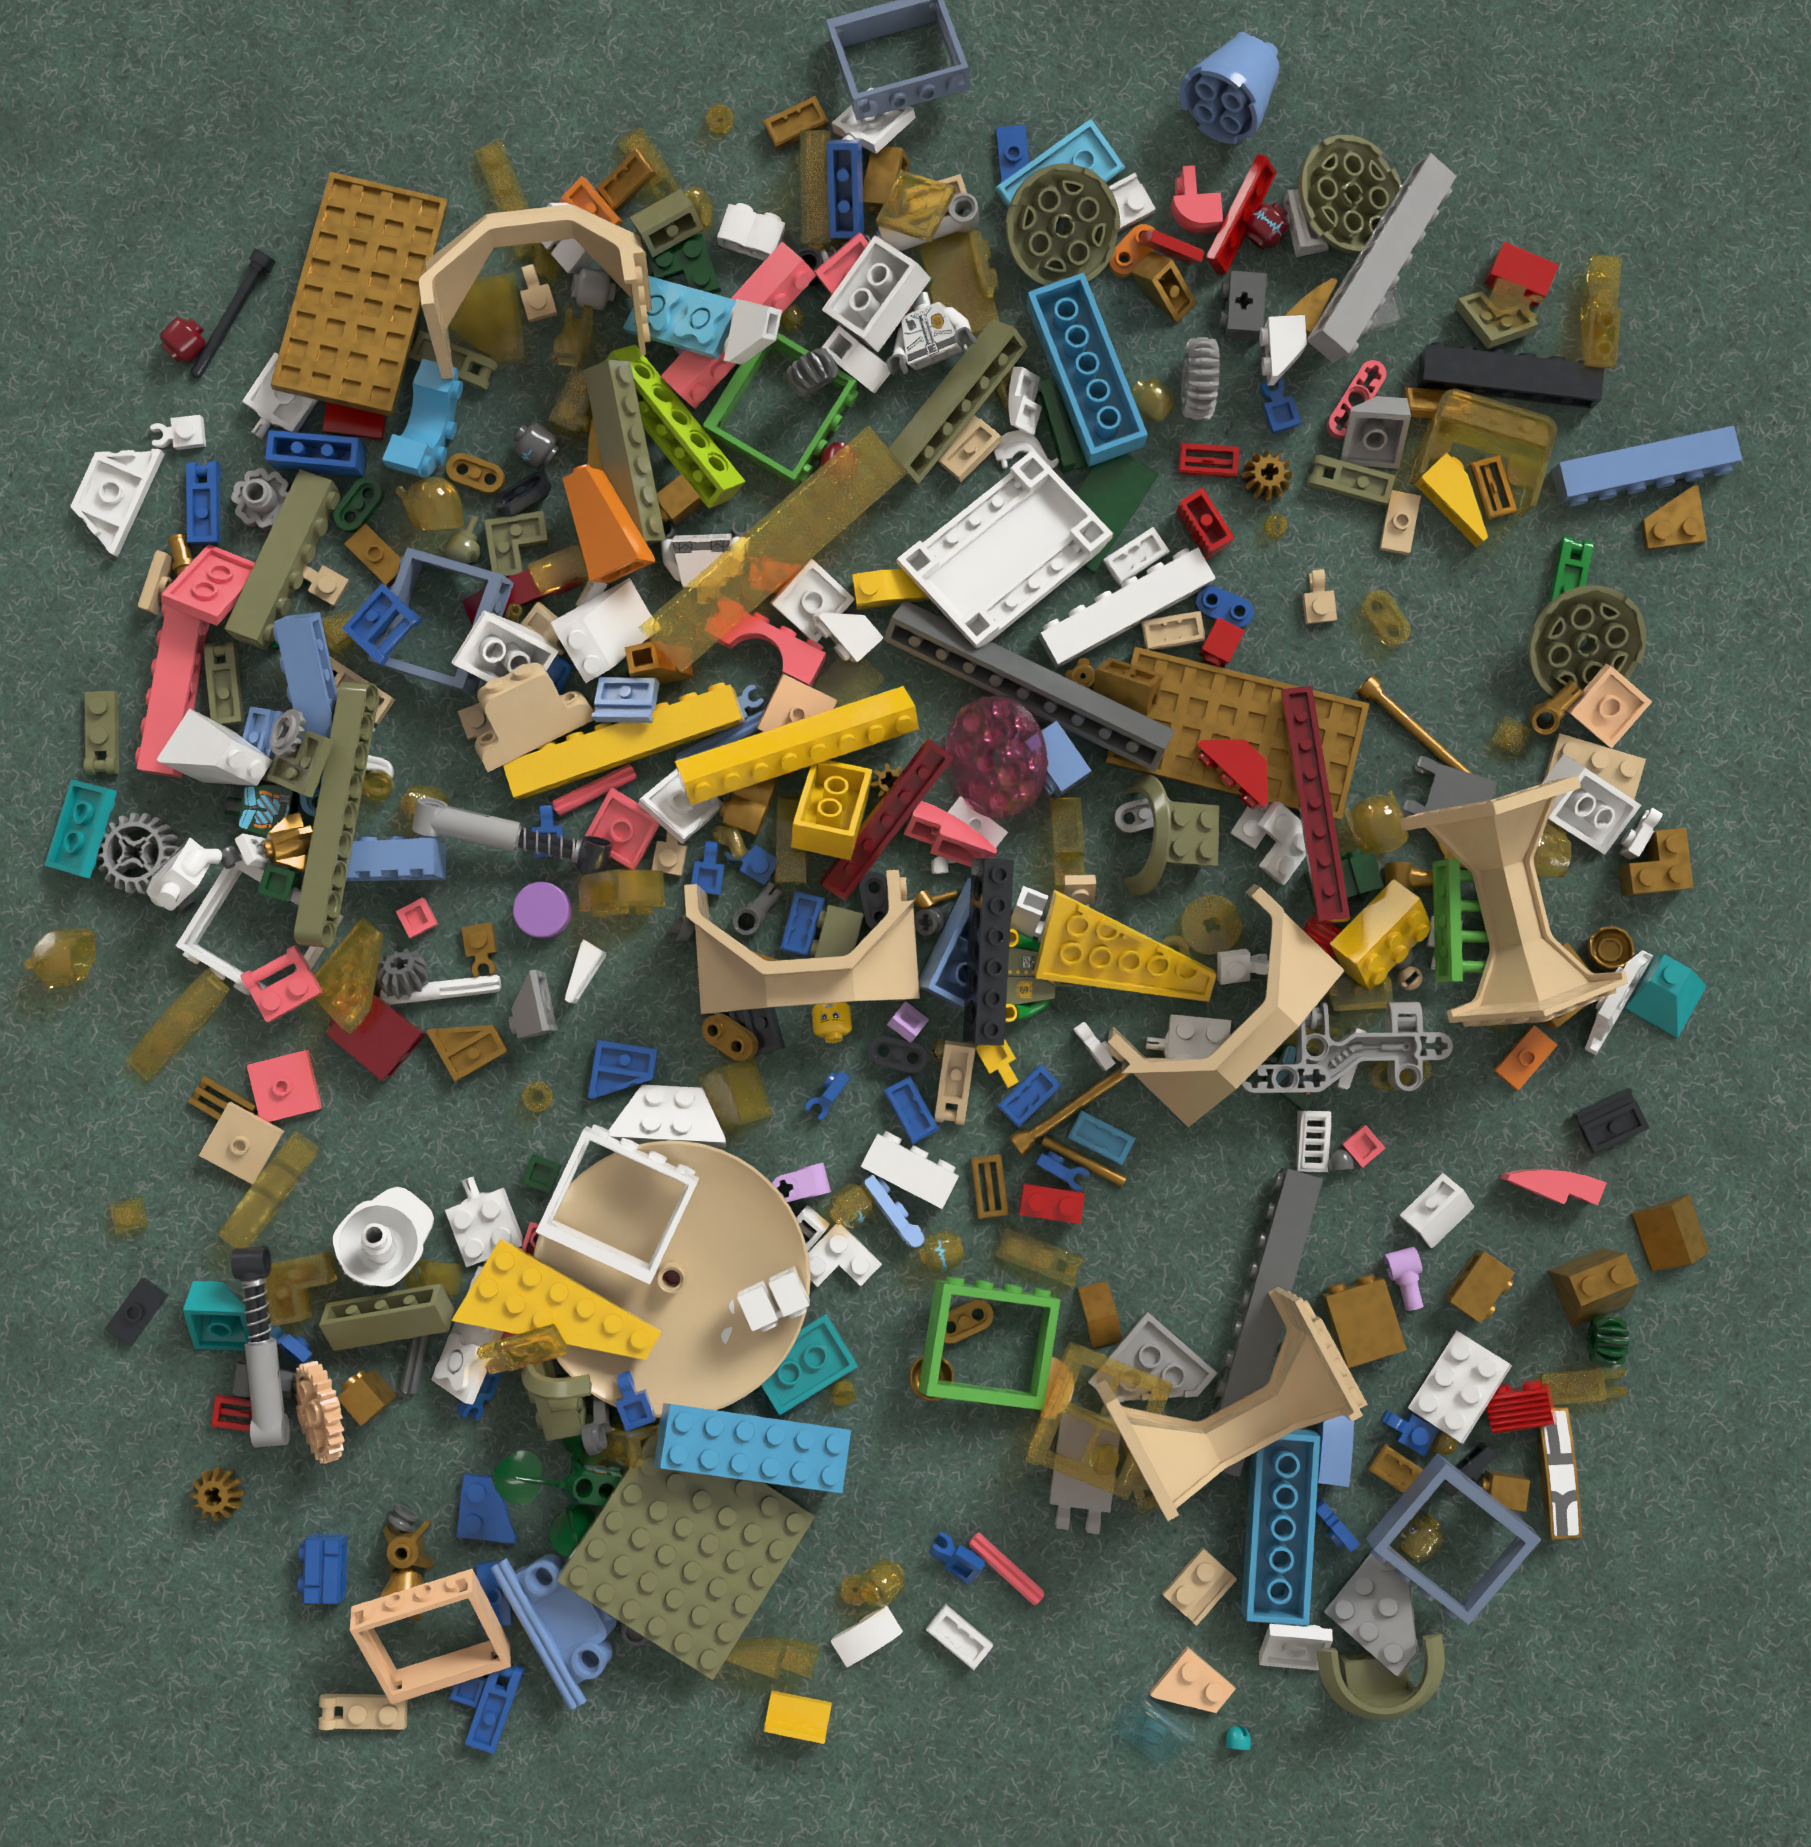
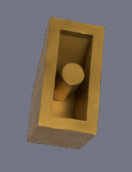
M1151 251L1131 271L1141 291L1175 323H1178L1197 304L1173 259Z

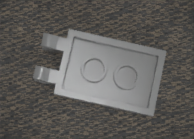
M1065 1410L1060 1413L1049 1495V1504L1057 1505L1055 1519L1057 1529L1069 1530L1071 1507L1088 1509L1085 1530H1087V1533L1099 1534L1101 1511L1111 1512L1121 1434L1111 1417Z

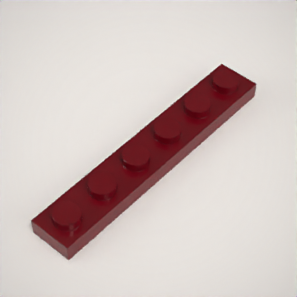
M927 738L861 825L851 860L837 857L819 881L820 884L845 901L953 760V755L930 738Z

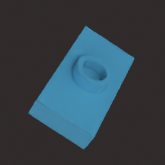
M1082 1110L1068 1135V1138L1120 1165H1123L1136 1139Z

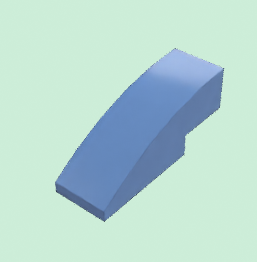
M1339 1416L1318 1423L1317 1434L1320 1436L1318 1483L1349 1487L1354 1421L1351 1422L1345 1416Z

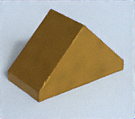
M1107 1281L1077 1288L1092 1348L1121 1341L1118 1314Z

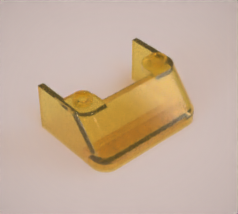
M1459 389L1448 390L1439 399L1423 435L1409 484L1415 485L1424 475L1429 459L1439 460L1446 453L1448 454L1453 442L1494 455H1500L1508 459L1506 466L1508 480L1514 485L1525 488L1517 516L1523 518L1537 504L1556 439L1557 425L1551 417Z

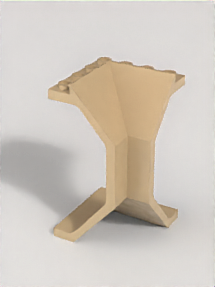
M573 204L484 215L426 261L427 271L419 278L421 305L441 378H454L448 325L493 248L574 238L632 298L640 355H646L645 342H651L647 311L652 310L646 252L642 249L641 236Z
M1578 776L1552 780L1492 800L1421 812L1399 819L1402 831L1425 827L1470 871L1481 908L1490 946L1489 955L1475 998L1469 1003L1448 1010L1449 1023L1463 1022L1464 1027L1546 1022L1606 998V996L1617 993L1616 988L1628 984L1625 971L1599 974L1590 972L1553 937L1534 866V855L1556 796L1581 788Z
M899 870L886 871L889 900L888 913L851 953L838 957L766 961L711 923L709 921L708 894L697 884L684 885L686 917L695 923L701 1014L709 1015L760 1008L839 1002L919 999L913 910L914 900L907 901L906 877H900Z
M1253 884L1245 893L1271 917V942L1266 997L1264 1002L1212 1055L1204 1059L1146 1058L1114 1026L1109 1030L1108 1043L1110 1045L1108 1050L1122 1063V1073H1133L1187 1127L1191 1126L1235 1091L1300 1026L1345 971L1284 912V909L1256 884Z
M1280 1287L1268 1292L1286 1328L1269 1382L1264 1387L1203 1420L1191 1421L1124 1407L1119 1403L1106 1380L1095 1385L1098 1394L1118 1427L1167 1521L1179 1516L1176 1509L1221 1471L1298 1429L1339 1416H1345L1351 1422L1363 1416L1360 1408L1368 1404L1324 1322L1315 1315L1307 1300L1303 1301L1301 1297L1298 1298L1296 1294L1292 1295L1290 1291L1287 1292Z

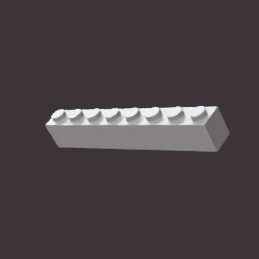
M1432 153L1413 166L1306 340L1332 363L1343 357L1349 358L1359 346V343L1356 341L1372 325L1373 321L1370 318L1373 313H1376L1386 301L1384 295L1398 282L1400 277L1397 274L1400 269L1404 268L1412 259V249L1426 235L1424 229L1438 216V206L1452 193L1450 187L1457 176Z

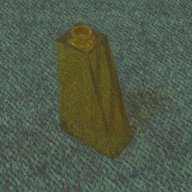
M800 130L801 244L821 251L826 250V246H832L829 223L827 143L833 140L830 130Z

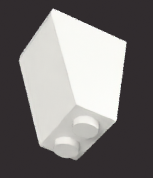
M190 708L157 758V761L203 783L251 786L259 784L273 762L270 757L233 730Z

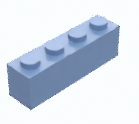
M320 612L285 616L274 621L273 635L280 647V667L282 672L286 674L288 683L287 698L292 703L293 709L303 713V718L306 720V725L303 728L305 732L308 730L330 738L338 694Z

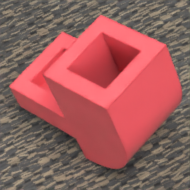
M1195 165L1183 166L1180 177L1175 179L1176 196H1173L1170 205L1174 220L1180 227L1192 233L1219 232L1223 223L1221 193L1197 194Z

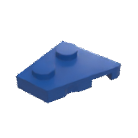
M597 1040L588 1098H597L653 1080L659 1049Z

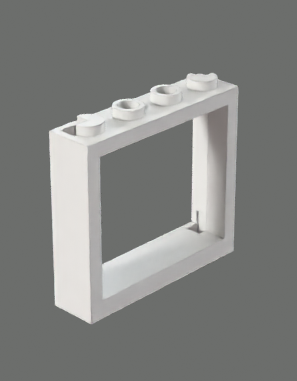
M239 854L242 860L235 862L236 865L233 868L226 869L224 867L176 946L185 951L183 956L188 958L189 961L195 964H199L200 961L210 966L208 969L209 973L222 980L225 977L230 978L235 982L234 988L250 995L251 993L240 977L244 972L197 945L242 872L261 882L264 868L246 865L243 856ZM294 887L290 901L299 905L301 890ZM341 914L339 915L338 925L340 924V922L342 921V919H343V917H344V916L341 915ZM309 947L304 958L310 969L313 968L324 948ZM258 982L262 990L267 988V986Z
M593 1125L590 1128L586 1126L581 1133L536 1233L650 1284L697 1185L699 1177L694 1176L695 1171L685 1165L678 1164L675 1167L666 1163L667 1158L657 1152L650 1151L649 1154L638 1150L639 1145L631 1140L622 1138L621 1141L609 1137L610 1131L603 1127ZM590 1141L686 1184L650 1263L644 1262L554 1220Z

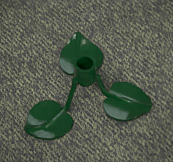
M593 1413L586 1414L584 1425L594 1421ZM610 1414V1428H611V1423H612V1418H613V1415H611V1414ZM611 1432L605 1433L607 1439L606 1449H603L600 1454L593 1456L587 1454L583 1445L582 1435L563 1438V1447L566 1451L573 1453L571 1462L578 1471V1474L571 1473L567 1475L563 1482L539 1478L542 1473V1463L536 1454L526 1450H519L509 1454L493 1470L492 1482L494 1488L509 1503L526 1505L533 1502L538 1496V1484L561 1488L566 1498L573 1499L572 1502L566 1505V1513L557 1514L553 1518L548 1532L549 1542L553 1549L565 1557L569 1558L595 1519L592 1510L583 1503L593 1497L596 1484L588 1476V1471H585L580 1463L593 1466L603 1461L610 1448Z

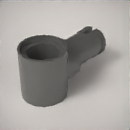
M768 882L767 886L753 902L749 901L743 909L735 913L733 926L739 934L747 937L757 934L761 924L768 917L766 915L767 912L784 895L778 888L773 892L776 887L772 883ZM747 914L755 918L754 927L748 931L742 930L739 926V920Z

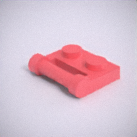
M296 945L288 948L286 954L253 972L248 970L240 975L242 982L251 993L266 1023L278 1019L323 994L307 961ZM293 963L295 964L298 971L262 990L258 982Z

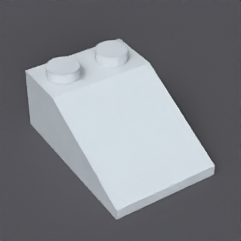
M630 578L551 622L556 635L585 683L612 669L626 657L625 647L642 644L659 630Z
M483 610L452 660V664L488 682L493 678H501L513 672L518 666L523 664L539 663L547 671L559 651L542 635L523 625Z
M1563 754L1543 783L1578 776L1581 788L1557 795L1548 819L1605 855L1641 807V804Z

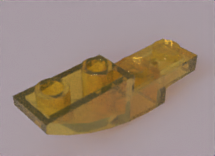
M1592 254L1589 258L1587 284L1583 290L1581 307V346L1584 366L1616 368L1621 309H1618L1622 257Z

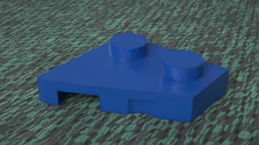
M465 1473L463 1476L456 1537L515 1544L517 1542V1534L514 1532L509 1519L506 1503L494 1488L492 1476Z

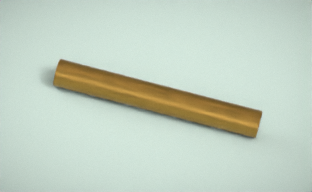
M1046 1135L1040 1145L1119 1187L1123 1186L1127 1176Z

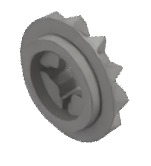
M290 709L277 719L270 737L271 749L274 754L287 757L291 752L296 751L298 743H302L301 738L305 733L303 728L306 725L302 712Z

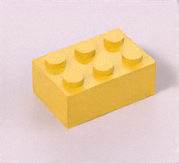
M831 760L811 765L793 821L791 847L851 860L870 794L872 769Z
M1393 879L1330 945L1341 967L1345 970L1344 972L1370 991L1375 985L1385 980L1388 972L1407 957L1409 950L1417 942H1421L1427 937L1432 925L1421 899Z

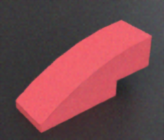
M924 801L918 804L907 819L904 835L931 844V854L972 867V858L994 859L997 853V849L972 827L950 813Z
M1548 1169L1502 1173L1500 1178L1560 1204H1565L1568 1195L1588 1204L1598 1205L1607 1184L1604 1181L1586 1175Z

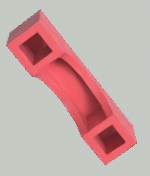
M718 599L702 629L705 637L729 649L748 639L768 641L782 655L783 674L812 687L827 658L826 653L822 651L824 648L822 645L810 639L804 642L796 638L797 633L785 626H781L778 629L770 625V620L759 613L754 612L752 616L742 611L744 607L731 599H728L727 602Z

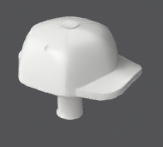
M400 1187L387 1189L373 1200L362 1202L356 1206L333 1234L336 1257L339 1261L338 1264L343 1267L344 1274H347L353 1281L369 1287H389L400 1282L418 1262L423 1253V1244L434 1222L431 1209L413 1193Z

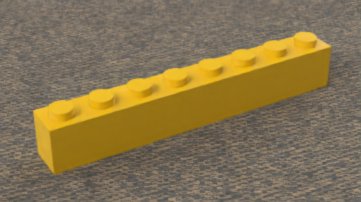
M718 683L708 687L709 692L697 695L696 692L683 695L679 698L680 702L671 705L668 702L657 704L655 711L652 713L653 723L619 722L612 725L611 722H605L595 726V731L585 735L583 732L566 736L567 741L555 744L554 741L548 742L538 747L539 751L530 754L526 753L503 765L514 798L522 800L746 723L735 689L730 684Z
M904 686L677 760L675 764L681 785L691 806L919 730L916 707Z

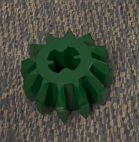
M1604 1314V1316L1597 1315L1591 1320L1590 1327L1588 1328L1587 1350L1589 1358L1593 1361L1594 1365L1612 1368L1620 1367L1621 1364L1625 1363L1626 1356L1629 1354L1628 1345L1630 1344L1626 1321H1623L1621 1317Z

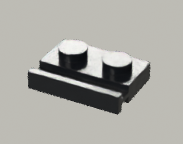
M775 1007L729 1012L731 1019L756 1036L758 1050L755 1056L786 1048ZM737 1041L739 1051H741L742 1045Z
M1631 1088L1623 1089L1572 1113L1578 1121V1126L1590 1152L1593 1154L1649 1129L1648 1123L1632 1095Z

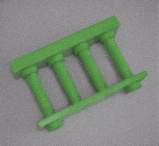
M1446 859L1432 862L1436 983L1463 981V973H1483L1487 961H1463L1462 943H1489L1486 931L1461 929V912L1481 913L1479 900H1461L1460 882H1474L1470 871L1461 870L1458 859Z

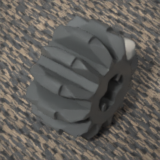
M816 348L812 352L801 356L800 359L792 363V366L788 367L786 371L788 383L798 396H808L813 392L815 393L836 377L838 373L836 361L826 348Z
M406 948L403 952L398 953L394 950L393 955H384L383 962L377 964L376 980L378 986L381 987L387 997L394 995L399 1000L403 995H407L411 998L413 992H422V986L428 984L429 968L427 962L424 961V958H422L418 951L410 952Z

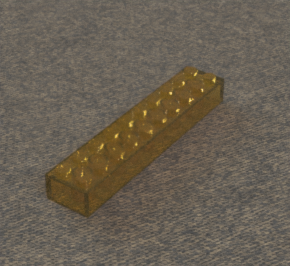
M868 425L638 628L676 672L682 673L908 473L907 470Z

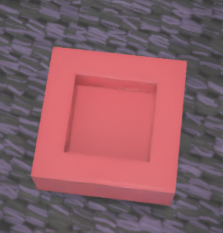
M423 897L396 911L407 935L411 939L439 925L426 899Z
M1362 1125L1341 1143L1342 1147L1352 1155L1353 1160L1361 1168L1386 1149L1366 1125Z

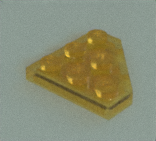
M515 272L476 277L448 325L458 336L488 358L496 361L498 365L527 362Z
M364 917L359 920L314 974L323 991V994L315 999L335 1022L350 1034L362 1023L365 1016L371 1010L384 936Z

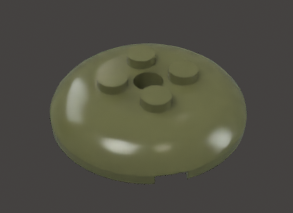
M1354 135L1329 137L1309 152L1299 174L1298 195L1303 214L1318 237L1337 250L1360 254L1402 184L1395 167L1391 169L1381 156L1384 152L1368 140Z
M1069 163L1049 165L1027 177L1013 195L1006 217L1008 247L1018 267L1035 282L1047 286L1084 273L1087 281H1090L1107 266L1116 250L1114 247L1118 230H1120L1119 208L1109 186L1092 170ZM1058 218H1061L1065 224L1064 231L1061 234L1056 233Z
M1586 585L1566 591L1552 600L1543 609L1531 630L1528 643V660L1533 677L1538 685L1552 697L1563 689L1570 680L1583 691L1605 664L1611 665L1630 681L1629 677L1637 664H1641L1645 653L1646 627L1644 619L1634 602L1613 588L1601 585ZM1587 637V643L1584 648L1578 649L1582 640Z

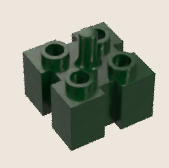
M1339 848L1347 898L1384 887L1373 852L1364 854L1363 849H1359L1342 856ZM1308 871L1304 873V878L1307 884L1313 908H1315L1310 875Z

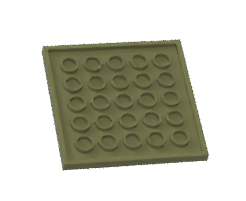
M660 1417L556 1577V1581L713 1680L815 1516L763 1482L653 1467L661 1421Z

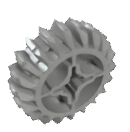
M1208 337L1191 338L1185 347L1181 384V410L1185 418H1192L1193 420L1210 419L1215 411L1220 375V353L1216 339H1208Z
M130 813L129 819L123 815L119 816V825L114 822L108 823L111 832H106L103 835L106 838L105 843L100 845L103 853L98 854L96 859L104 861L98 869L100 872H108L104 879L107 882H114L116 889L121 890L125 887L127 893L133 894L137 890L138 893L145 894L154 872L180 847L171 846L178 838L174 834L168 835L172 828L167 824L162 825V819L158 817L152 819L151 815L143 813L141 817L138 813ZM146 829L151 833L147 838L142 837L138 841L128 835L133 831ZM119 845H121V847H122V855H121L120 858L118 859V858H117L118 848H119ZM134 847L142 849L140 851L142 853L141 859L134 858V855H137L134 853L136 850ZM159 847L158 860L155 862L153 854L156 848ZM137 866L148 871V873L139 877H129L125 874L128 869L133 870Z

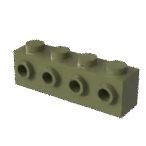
M440 1283L326 1303L319 1326L333 1351L449 1332L454 1307Z

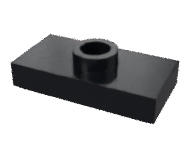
M145 1277L141 1278L105 1329L126 1345L132 1346L169 1295Z
M1479 1443L1455 1467L1475 1482L1481 1476V1470L1497 1455L1490 1447ZM1446 1479L1440 1484L1441 1489L1451 1497L1459 1491Z

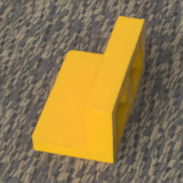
M772 1690L764 1732L824 1744L832 1703Z

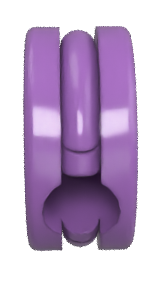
M535 882L525 886L516 896L513 904V916L516 924L524 933L539 939H549L559 935L567 928L572 916V906L566 893L559 887L548 882Z

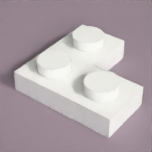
M1274 801L1257 824L1276 841L1259 867L1276 882L1285 885L1305 858L1306 850L1301 820L1281 802Z
M839 1221L808 1252L810 1280L817 1287L838 1265L860 1286L882 1265Z

